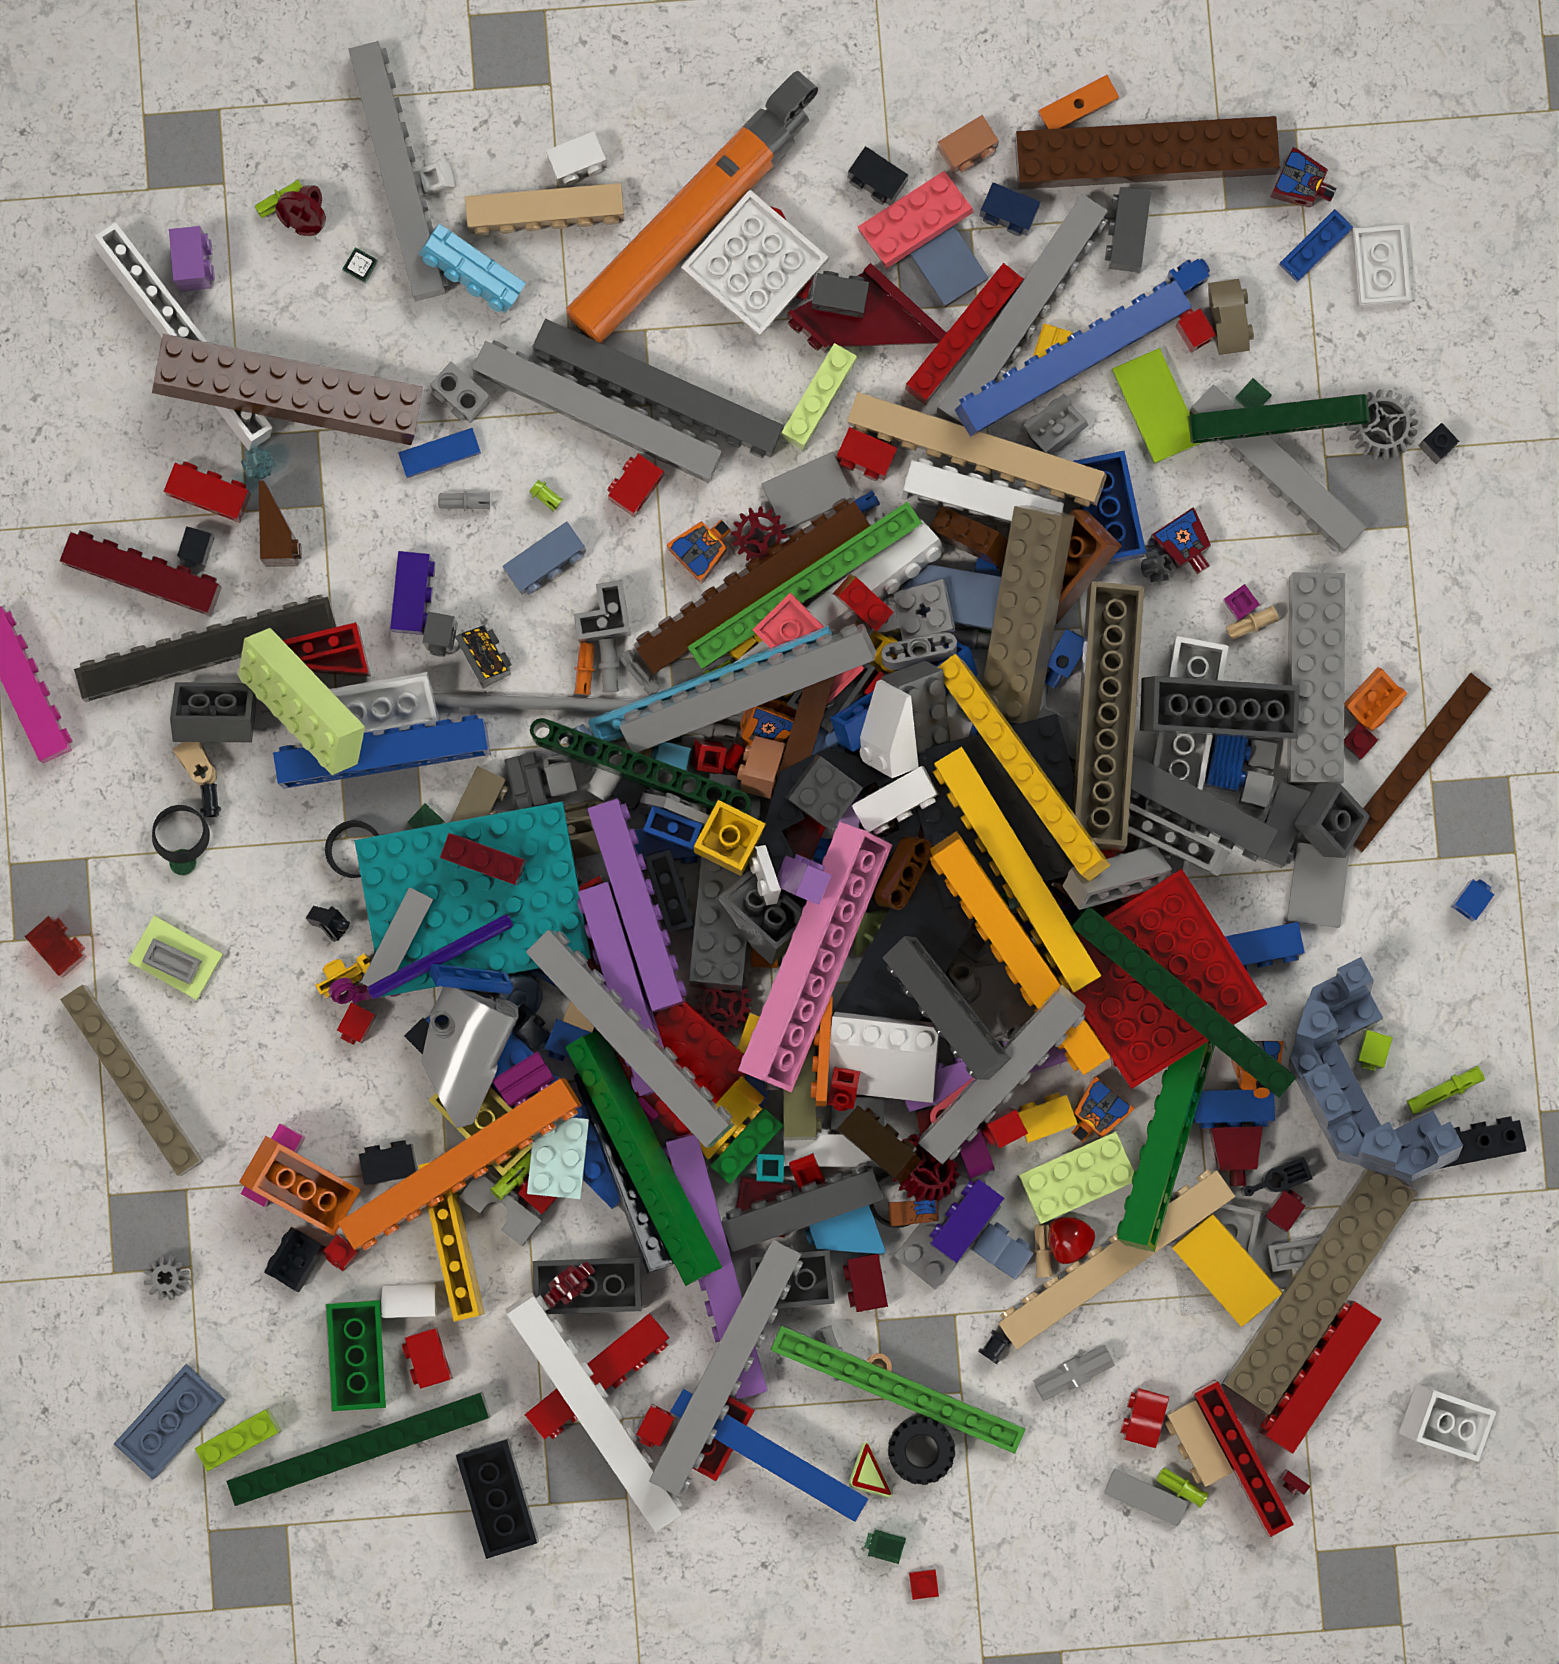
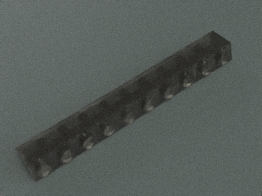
M322 594L307 598L308 602L298 605L297 602L282 605V610L272 612V609H266L258 612L257 617L247 619V616H242L231 620L232 624L222 626L221 623L206 627L207 631L197 634L196 631H189L181 634L180 639L171 641V638L161 639L155 642L156 646L146 648L145 645L131 648V653L128 654L112 653L106 655L105 660L95 663V660L84 661L79 664V668L74 669L82 700L85 702L93 701L239 659L242 656L244 638L271 628L281 640L338 627L331 601L328 596L323 598Z

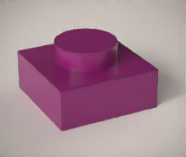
M1245 584L1223 599V602L1237 621L1260 606Z

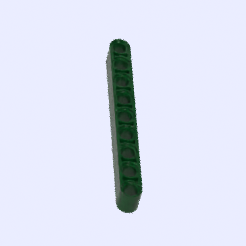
M545 718L536 719L530 725V735L534 743L539 747L663 793L676 795L682 800L712 811L717 801L711 802L708 800V795L713 791H718L722 794L720 801L733 806L734 802L742 800L747 804L742 812L748 815L751 814L750 798L740 790ZM540 728H548L549 734L546 737L539 738L536 736V732ZM564 737L574 738L573 744L569 747L560 745ZM589 746L599 748L594 756H587L585 750ZM614 755H621L623 761L619 765H612L609 763L610 758ZM638 764L648 766L647 771L643 774H636L634 768ZM663 773L672 775L671 781L665 784L659 782L658 779ZM688 782L697 784L696 790L691 793L685 792L683 787Z

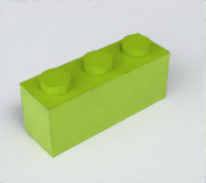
M267 1408L199 1445L195 1450L208 1472L280 1433L281 1429L272 1412Z

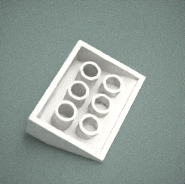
M835 1012L832 1017L827 1091H830L834 1067L860 1071L857 1095L933 1103L940 1035L934 1029L935 1024L933 1022ZM837 1079V1081H842V1082H847V1083H852V1084H853V1082H850V1081H844V1080H839V1079Z

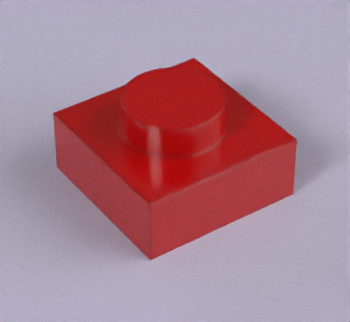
M936 1569L909 1572L912 1600L939 1597Z

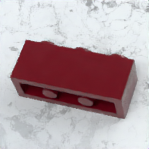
M448 833L440 856L441 859L514 885H519L528 861L453 833Z

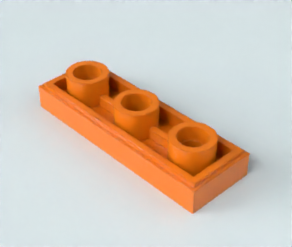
M1105 75L1038 110V114L1047 129H1060L1119 99V95L1108 75ZM1078 102L1081 103L1083 107L1078 109L1074 106V104Z

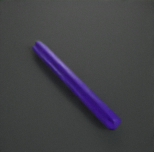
M505 914L368 986L367 990L372 999H377L430 971L432 964L441 965L512 928L513 923L510 917Z

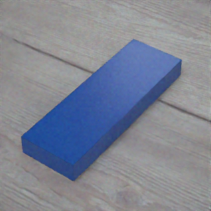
M1334 209L1279 265L1298 282L1352 230L1353 226Z
M473 428L398 452L406 478H410L479 455L481 451Z
M432 964L429 971L435 986L511 994L513 985L506 972Z

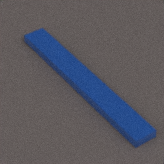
M683 1389L670 1412L681 1418L693 1394ZM726 1414L722 1421L717 1419L713 1429L717 1430L714 1439L856 1522L868 1501L867 1497Z

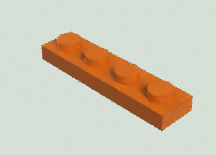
M833 996L830 997L820 1021V1030H817L814 1036V1046H819L818 1056H813L812 1072H817V1082L811 1083V1098H816L815 1106H826Z

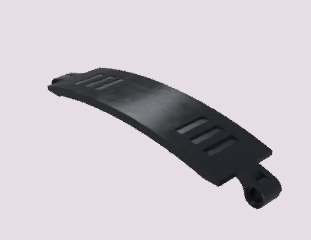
M930 859L906 906L900 910L889 909L832 1017L835 1012L915 1021H920L923 1014L918 1009L919 1004L914 997L912 998L906 994L902 988L903 983L888 971V964L882 957L904 936L916 937L944 974H946L975 920V917L968 918L961 905L944 909Z

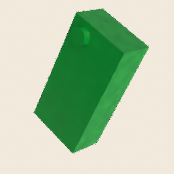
M380 1300L326 1303L331 1411L386 1408Z

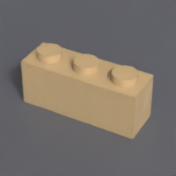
M1193 1399L1165 1414L1168 1420L1164 1423L1170 1435L1176 1434L1181 1444L1177 1445V1448L1184 1460L1189 1458L1193 1466L1190 1469V1473L1197 1484L1201 1482L1203 1486L1207 1487L1234 1472L1196 1400Z

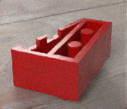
M356 622L282 640L312 672L371 677L360 628Z

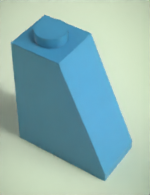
M869 1205L809 1225V1229L805 1230L809 1245L815 1244L816 1249L876 1254L886 1252Z

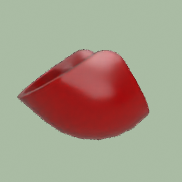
M1072 1217L1055 1219L1051 1223L1048 1232L1050 1249L1055 1259L1062 1264H1070L1082 1259L1091 1250L1095 1241L1094 1230L1084 1221Z

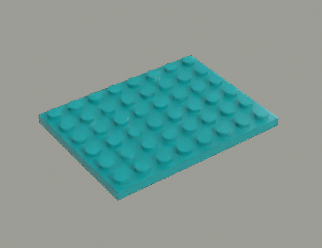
M564 802L354 840L374 953H376L409 887L433 899L397 971L505 914L510 917L513 923L512 928L441 965L501 971L507 974L538 969L540 967L531 959L526 951L548 930L561 931L570 940L568 945L574 952L578 950L586 959H592L589 940L585 930L584 914H581L577 904V899L580 898L578 893L580 890ZM448 833H453L528 860L519 885H514L441 859L440 856ZM428 971L382 995V997L440 986H435Z

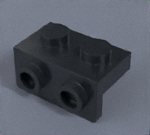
M290 1227L288 1232L283 1235L281 1244L275 1254L269 1259L264 1273L299 1293L326 1246L306 1233Z

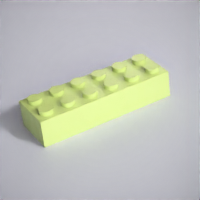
M271 628L244 638L238 672L240 680L255 693L256 697L271 710V713L286 726L287 730L302 743L306 750L311 752L319 764L325 767L331 775L357 765L365 726Z

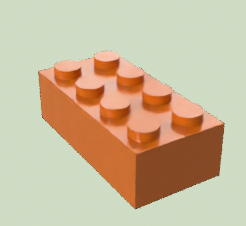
M267 1136L263 1139L239 1183L333 1236H335L340 1227L337 1222L346 1217L361 1191L354 1185Z

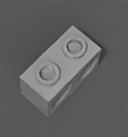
M451 361L430 383L433 390L431 395L441 404L447 402L453 407L451 412L460 421L466 419L471 423L491 401L490 395ZM447 380H453L456 382V387L452 391H445L442 389L443 383ZM467 397H472L476 400L475 405L469 409L464 408L462 401Z

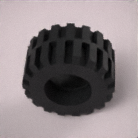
M925 1416L912 1417L900 1423L892 1432L893 1434L888 1442V1456L893 1469L902 1479L915 1485H928L929 1483L939 1481L952 1467L956 1452L954 1440L947 1428L940 1422ZM916 1435H927L937 1445V1456L927 1466H916L906 1456V1445Z

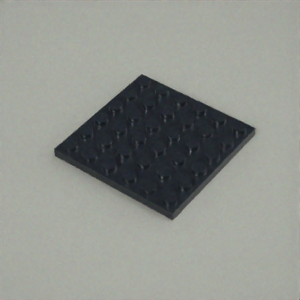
M1053 714L1012 725L1013 730L1072 810L1074 774L1058 715ZM981 734L926 748L923 753L917 755L918 767L924 766L939 795L934 797L936 802L924 809L920 806L917 807L925 839L931 843L932 847L957 831L1000 894L1005 893L1002 885L1006 883L1001 874L995 876L988 864L992 860L987 851L983 854L981 853L974 841L978 838L973 829L967 830L960 818L964 815L959 806L953 807L946 795L950 793L945 783L940 785L933 774V771L936 770L935 762L962 747L1043 881L1048 882L1066 877L1070 869L1075 867ZM934 869L944 909L961 905V897L959 895L954 897L944 881L947 879L944 873L939 875Z

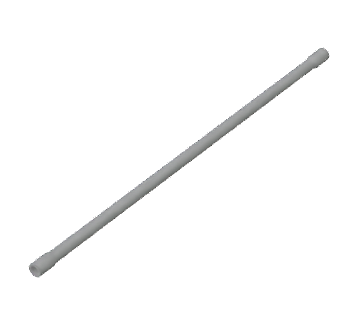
M433 693L435 704L440 707L609 712L637 701L631 699ZM744 711L732 716H743Z

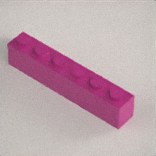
M0 606V679L38 760L45 764L72 751L69 743H72L73 740L67 728L62 729L58 721L62 718L55 704L50 705L47 696L51 695L46 683L44 681L40 682L36 675L39 672V668L33 657L29 659L25 652L28 645L23 635H17L14 626L17 625L14 615L11 611L6 612Z

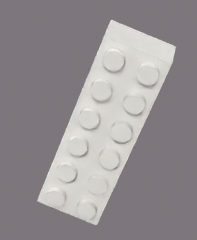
M920 458L917 461H911L902 494L903 500L938 510L943 506L967 518L1009 530L1014 506L1029 505L1061 513L1064 503L1059 502L1060 499L1058 497L1044 495L1043 498L1034 495V491L1027 488L1019 487V490L1008 488V483L994 480L993 483L983 481L984 477L974 473H968V476L958 473L956 468L943 466L941 469L932 466L933 462Z

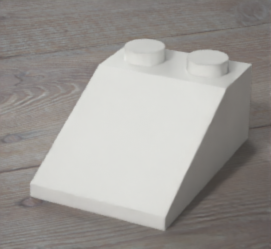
M879 680L876 682L861 732L860 756L863 762L891 778L919 768L912 701L909 694L883 680Z
M1416 1383L1399 1434L1417 1442L1479 1462L1496 1411Z

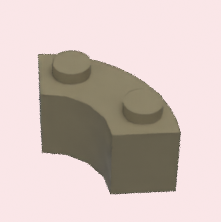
M1239 279L1208 283L1209 308L1213 330L1216 333L1214 341L1218 354L1250 351L1249 340H1254L1252 324L1248 325L1245 308V304H1248L1247 289L1241 288Z

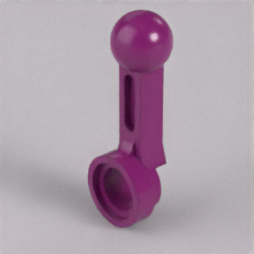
M340 978L334 981L328 990L332 1000L338 1004H346L351 1000L355 1004L359 1001L372 999L367 990L368 986H355L349 978ZM400 994L391 995V997H396V996H399Z

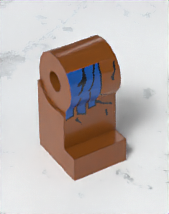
M937 1200L888 1202L890 1226L939 1221Z

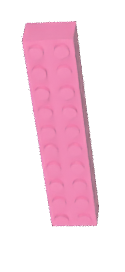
M839 822L822 862V865L825 866L824 872L832 875L819 905L807 900L806 905L803 907L801 918L792 934V940L782 959L776 979L772 983V989L762 1008L756 1028L752 1032L751 1040L742 1057L738 1071L792 1092L892 844L865 830Z

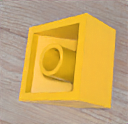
M718 800L694 845V853L742 876L766 824Z

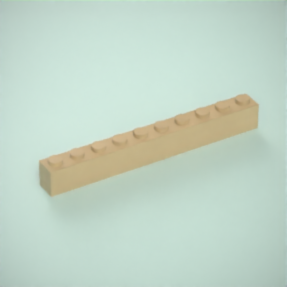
M859 392L856 394L847 420L853 426V429L865 434L868 431L878 434L877 439L884 442L892 443V440L902 442V447L912 451H916L918 447L927 450L926 455L933 458L941 459V456L951 458V463L961 467H965L967 463L976 466L975 471L982 474L990 475L991 472L1001 474L1000 479L1015 483V480L1025 482L1024 487L1035 491L1044 488L1050 490L1049 495L1059 499H1064L1065 496L1075 499L1074 503L1088 508L1090 504L1097 506L1107 477L1103 471L983 432H978L970 437L964 426Z
M1208 1169L1196 1177L1199 1182L1190 1188L1186 1184L1174 1193L1177 1197L1169 1202L1155 1252L1125 1246L1117 1239L1118 1235L1116 1233L1109 1238L1111 1244L1104 1249L1099 1245L1087 1254L1089 1259L1084 1263L1080 1264L1079 1261H1076L1065 1270L1068 1274L1058 1279L1055 1276L1043 1284L1046 1288L1038 1295L1033 1291L1023 1298L1024 1305L1016 1310L1012 1306L1000 1314L1002 1320L998 1324L1016 1350L1236 1197L1217 1170L1211 1172Z

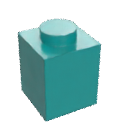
M757 1154L756 1181L783 1182L784 1155Z

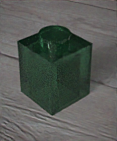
M874 1528L873 1534L868 1532L864 1548L868 1549V1556L899 1564L906 1537Z

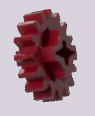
M759 506L758 512L754 513L750 507L748 508L749 515L746 516L740 513L742 521H734L733 523L738 529L731 532L732 536H737V540L732 542V545H739L741 547L737 552L739 555L744 552L747 553V561L752 556L760 559L768 553L767 549L769 547L767 542L770 536L777 534L775 543L780 542L781 544V539L788 537L787 534L781 533V530L786 528V524L779 525L778 521L781 516L772 517L773 509L771 508L767 513H763L762 506ZM758 517L766 518L774 525L765 526L760 523ZM747 521H750L751 528L749 532L741 536L744 525ZM756 528H760L761 531L771 530V532L763 536L764 541L759 542L757 538L747 539L755 534ZM752 543L759 547L760 552L751 551L745 545Z
M700 987L704 993L703 995H696L695 998L701 1000V1004L695 1005V1009H702L701 1015L709 1023L714 1024L717 1030L722 1026L725 1032H728L730 1025H733L737 1030L739 1028L737 1023L739 1020L742 1022L747 1021L743 1014L751 1013V1009L746 1007V1004L752 1002L751 998H745L744 996L749 992L748 988L728 994L722 992L721 989ZM712 992L714 996L713 1002L706 1008V998ZM717 993L724 1000L730 999L731 1002L728 1004L730 1015L723 1008L718 1009L716 1007L719 1004ZM741 1000V1009L736 1016L733 1012L734 1004ZM715 1014L724 1015L727 1021H717L711 1016Z
M588 1261L581 1264L578 1268H575L573 1264L570 1265L548 1284L551 1290L545 1295L543 1300L550 1308H553L561 1301L567 1305L590 1285L586 1280L595 1270Z

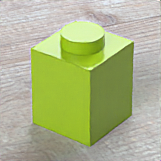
M1365 1030L1355 1061L1361 1063V1068L1376 1072L1377 1068H1384L1393 1037Z

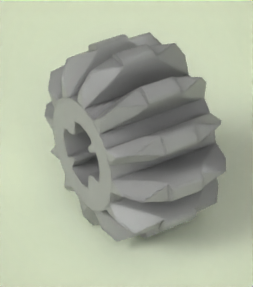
M159 1256L160 1266L157 1262L151 1261L149 1264L154 1271H144L145 1275L152 1276V1280L144 1281V1285L153 1284L154 1286L149 1290V1294L153 1295L159 1290V1300H163L166 1293L168 1299L173 1300L175 1296L174 1291L179 1295L184 1293L179 1285H189L187 1280H182V1276L189 1275V1271L180 1272L179 1269L185 1264L183 1261L178 1262L174 1266L175 1256H170L168 1263L164 1256ZM171 1272L173 1277H170V1279H172V1282L162 1283L161 1279L164 1277H161V1274Z

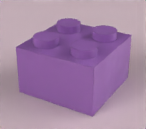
M200 226L169 229L173 281L180 292L211 289V281L215 280L214 266L211 265L208 255H213L212 242L208 238V234H204Z

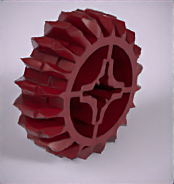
M923 1133L918 1135L912 1134L906 1139L918 1149L916 1154L922 1161L904 1182L900 1184L901 1186L898 1191H907L906 1198L914 1196L917 1202L922 1200H937L939 1202L950 1195V1192L956 1187V1180L960 1176L956 1170L959 1169L960 1165L954 1163L949 1158L943 1164L940 1163L918 1144Z

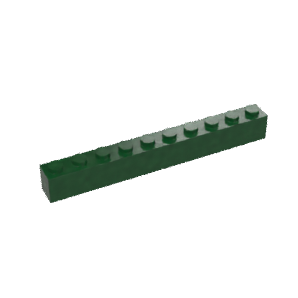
M1092 907L1083 909L1072 922L1071 926L1278 1098L1282 1096L1296 1079L1293 1073Z
M482 1391L237 1476L226 1482L234 1506H238L490 1418L491 1415Z

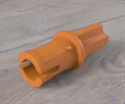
M581 642L579 644L577 667H574V670H577L574 694L591 695L592 672H595V669H593L595 645L593 643Z

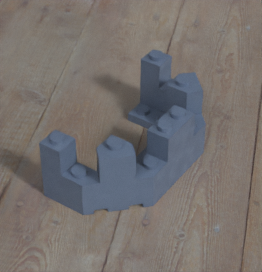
M1362 957L1337 968L1335 977L1312 987L1298 1026L1288 1067L1291 1073L1295 1075L1299 1088L1338 1160L1363 1166V1168L1384 1175L1388 1174L1411 1183L1457 1160L1463 1144L1451 1122L1441 1125L1434 1111L1395 1130L1390 1122L1381 1125L1337 1044L1338 1041L1383 1020V1016L1371 996L1374 979Z

